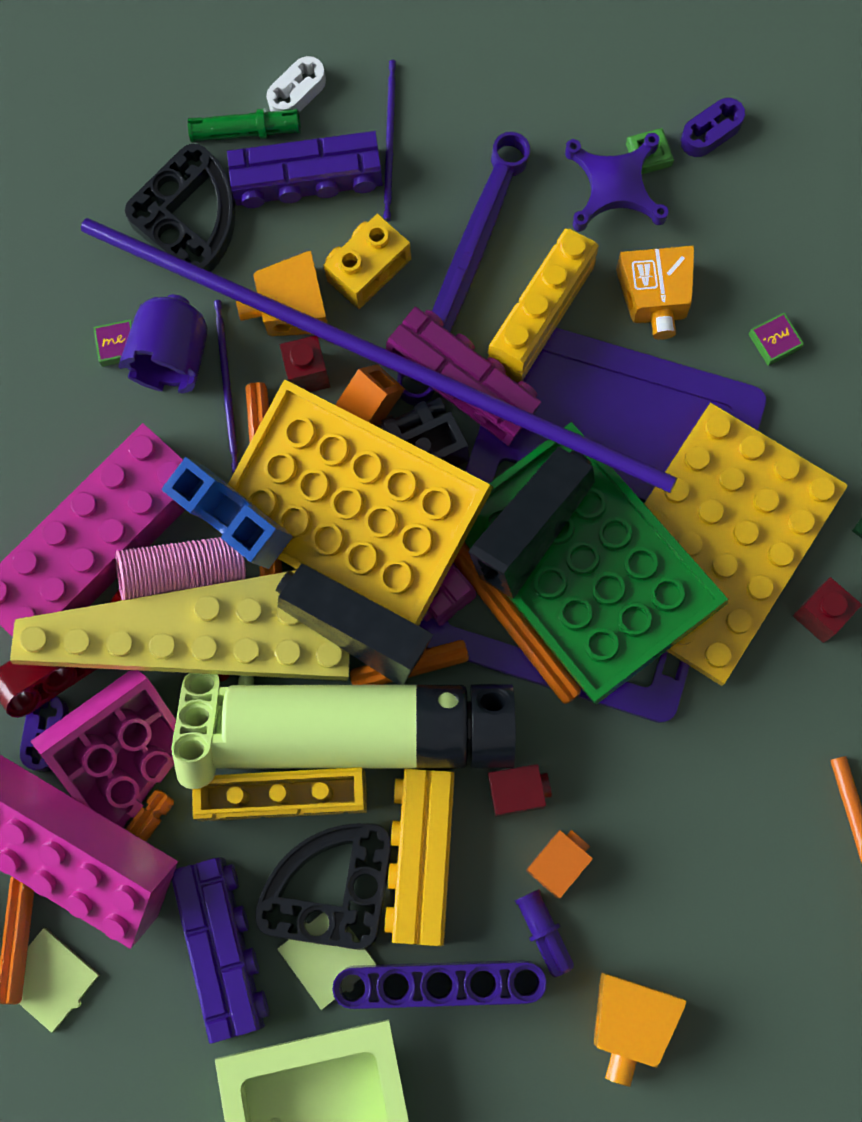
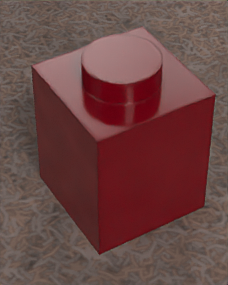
M314 335L279 344L289 382L309 392L331 387L317 336Z
M830 577L815 590L793 614V617L824 643L845 625L862 604Z
M538 764L488 773L495 817L544 809L546 807L545 798L552 797L547 772L540 774Z

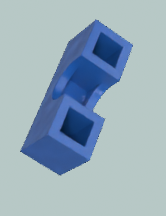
M188 457L183 459L161 489L189 513L198 516L223 534L220 537L248 561L269 569L293 538L289 532L206 466Z

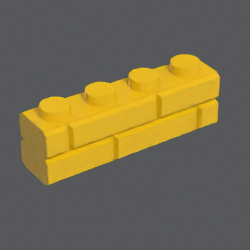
M564 229L557 240V244L553 246L519 298V303H516L489 345L488 357L499 361L506 369L505 374L515 382L523 381L594 269L599 245L571 229Z
M362 767L215 775L208 785L199 789H192L193 819L198 821L257 819L261 817L343 814L344 812L349 814L367 813L365 770Z
M404 769V779L396 778L394 803L402 804L401 820H393L391 831V846H399L398 862L390 863L388 872V889H396L394 907L387 906L385 914V933H392V943L444 946L455 772Z

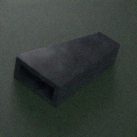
M557 447L469 550V554L481 580L510 598H515L595 483L593 466H591L592 463L586 456L574 450L569 453Z
M301 563L295 573L289 570L276 588V592L280 594L278 596V608L398 685H404L433 637L432 633L303 563Z

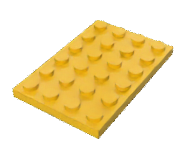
M285 379L228 483L229 486L293 536L278 556L279 560L296 569L303 563L418 626L494 488L489 483Z
M710 402L665 471V473L677 478L671 493L655 487L644 504L728 598L726 606L667 650L676 658L722 686L729 678L848 485Z

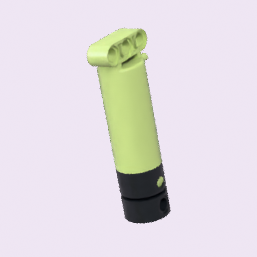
M188 673L182 682L172 741V755L177 780L185 788L199 789L208 785L213 780L216 769H336L362 767L363 769H462L467 765L468 752H470L471 768H514L516 744L513 684H471L470 701H467V689L464 685H254L253 676H240L238 678V685L221 687L217 674Z

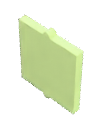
M324 912L312 922H306V929L313 936L324 934L329 927V919ZM348 926V932L354 935V942H360L358 937ZM288 940L278 948L280 954L321 1010L335 1000L332 990L333 982L342 970L350 966L377 965L366 949L354 950ZM357 975L344 977L341 985L342 991H353V984L361 978Z
M43 928L28 946L22 1001L19 1004L53 1033L73 1008L81 1006V998L98 979L100 974L51 931Z

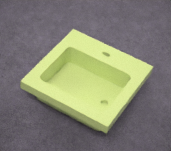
M389 1019L215 1059L225 1122H409Z

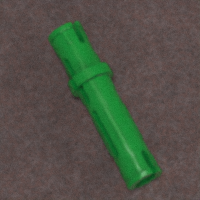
M265 108L257 109L256 113L188 118L187 124L189 138L192 143L258 136L262 140L268 139L269 135L301 133L298 108L267 112Z

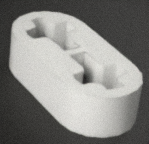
M306 56L293 63L267 90L266 97L270 111L298 108L300 112L325 87L326 77L321 61L315 57ZM315 72L316 77L314 79L308 76L303 80L302 74L312 75ZM290 96L291 102L286 103L282 101L278 104L277 99L279 97L287 99Z

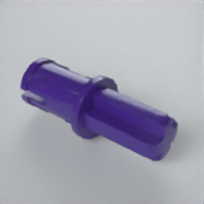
M538 889L515 900L516 905L518 904L532 934L529 937L530 942L535 940L550 974L553 977H559L574 968V963L557 930L561 926L559 923L554 924Z

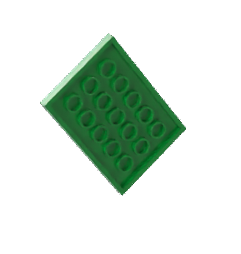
M572 422L564 427L584 436ZM548 439L489 484L494 488L464 541L469 549H471L474 543L557 447L569 453L572 449ZM586 456L592 463L595 483L515 598L507 597L587 696L597 705L726 606L728 598L615 470Z

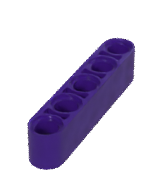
M524 960L357 965L346 967L335 978L332 990L338 1004L349 1009L529 1004L536 1002L543 996L546 991L547 981L541 968L530 961ZM521 970H532L537 977L536 987L530 993H519L514 987L516 974ZM478 971H488L494 977V987L488 994L479 995L471 989V978ZM436 972H443L452 980L451 989L444 996H435L427 988V980ZM394 973L403 975L409 984L407 993L398 998L388 995L384 988L386 977ZM357 975L362 978L365 984V993L356 999L345 996L341 987L344 977Z

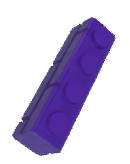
M376 131L227 151L230 185L236 206L243 205L247 208H258L265 202L280 200L283 203H295L302 197L317 195L320 198H332L342 191L354 190L357 193H368L373 191L375 187L383 186Z
M218 857L175 869L172 884L209 1044L263 1028L265 1026L263 1018L269 1017V1007L264 991L257 992L253 978L254 974L259 973V966L254 949L246 948L243 932L249 930V924L243 905L236 906L233 890L239 888V883L234 865H226L225 858Z

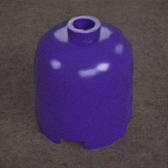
M171 294L167 297H153L146 300L140 305L134 317L118 367L130 370L128 374L130 380L162 392L164 385L178 386V393L192 391L197 382L207 339L208 327L203 315L186 298L180 295Z

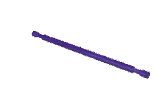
M395 60L389 61L390 76L388 78L384 187L385 211L383 214L385 221L391 220Z
M215 300L214 308L217 315L216 327L228 439L232 456L231 467L232 473H234L239 463L237 462L238 450L224 321L221 315V300Z

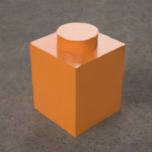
M376 364L358 369L335 405L378 426L382 424L381 420L387 417L405 388Z
M559 830L528 866L526 871L556 898L560 899L593 859L586 853L590 846L572 830L567 835Z

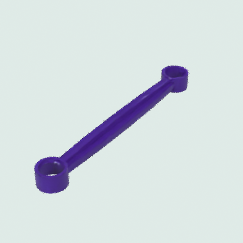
M505 132L494 141L491 155L493 170L473 210L433 306L432 312L442 319L443 327L450 333L488 245L512 177L522 173L527 166L530 145L527 139L517 132ZM506 146H512L521 151L523 158L517 162H507L500 158L498 150ZM398 373L397 382L402 385V379L405 375ZM429 386L421 394H412L404 390L400 398L411 405L421 401L427 402L433 396L434 389Z

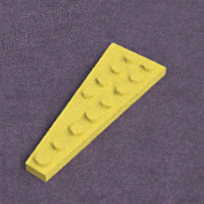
M287 572L15 619L10 655L11 663L19 665L347 681L349 677L348 652L278 608V596L280 594L276 592V588Z

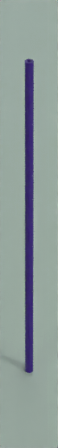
M89 218L84 219L82 222L81 231L666 492L671 493L677 481V478L101 223Z

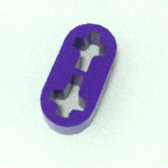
M723 98L689 120L684 126L680 140L683 151L692 157H702L736 135L745 117V108L742 103L737 99ZM721 114L726 117L729 115L734 116L733 121L727 118L718 124ZM708 131L704 142L701 139H696L695 141L691 139L692 134L698 137Z
M58 696L26 715L20 745V759L27 768L38 772H48L51 769L43 758H41L40 764H38V758L32 756V751L35 747L30 741L45 731L46 720L44 717L39 716L40 709L47 708L49 702H51V707L57 709V714L48 718L46 730L69 714L66 702Z

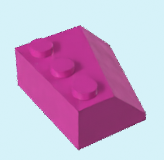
M130 670L30 742L72 798L123 828L130 817L134 818L143 807L142 801L157 782L161 783L174 765L172 741L176 719L148 677L138 670Z

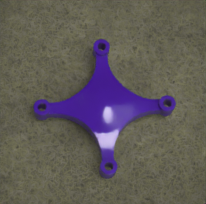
M648 133L645 136L644 143L638 149L617 156H599L588 153L581 148L580 142L576 139H571L566 143V158L575 161L582 167L587 174L591 187V195L587 205L582 211H577L574 214L572 226L576 231H584L588 223L595 216L616 208H628L639 211L651 218L652 222L656 225H663L666 222L668 208L662 204L657 205L648 196L641 173L645 160L658 149L660 138L657 134Z

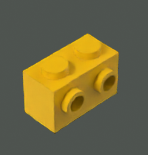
M376 214L369 222H362L345 245L342 247L338 246L329 253L323 264L327 281L356 308L360 309L412 260L410 242L380 215Z

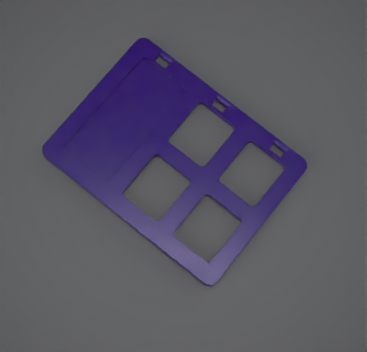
M555 328L523 379V382L534 388L537 392L536 398L541 401L534 415L563 428L572 422L584 437L663 472L666 471L710 402L757 431L766 405L764 392L756 386L560 328ZM480 426L465 472L490 483L494 480L501 462L517 463L548 439L523 428L510 446H507L484 427ZM613 468L638 498L645 503L655 486ZM433 618L428 622L422 619L419 626L433 634L426 649L457 640H464L469 653V660L467 662L550 688L519 647L451 626L448 621L439 626ZM666 651L659 657L652 684L649 687L625 682L598 704L656 723L667 722L677 712L690 666L680 660L675 679L663 675L662 671L667 654L669 653ZM581 688V693L579 694L578 698L592 702V700Z

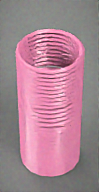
M220 537L202 539L201 541L196 540V542L192 540L186 543L154 545L149 548L146 546L141 549L138 547L137 549L133 548V550L125 549L123 551L121 549V551L117 550L115 553L118 584L122 600L246 579L244 557Z

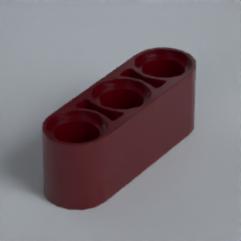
M8 661L0 667V703L9 716L15 718L26 716L98 668L19 665Z

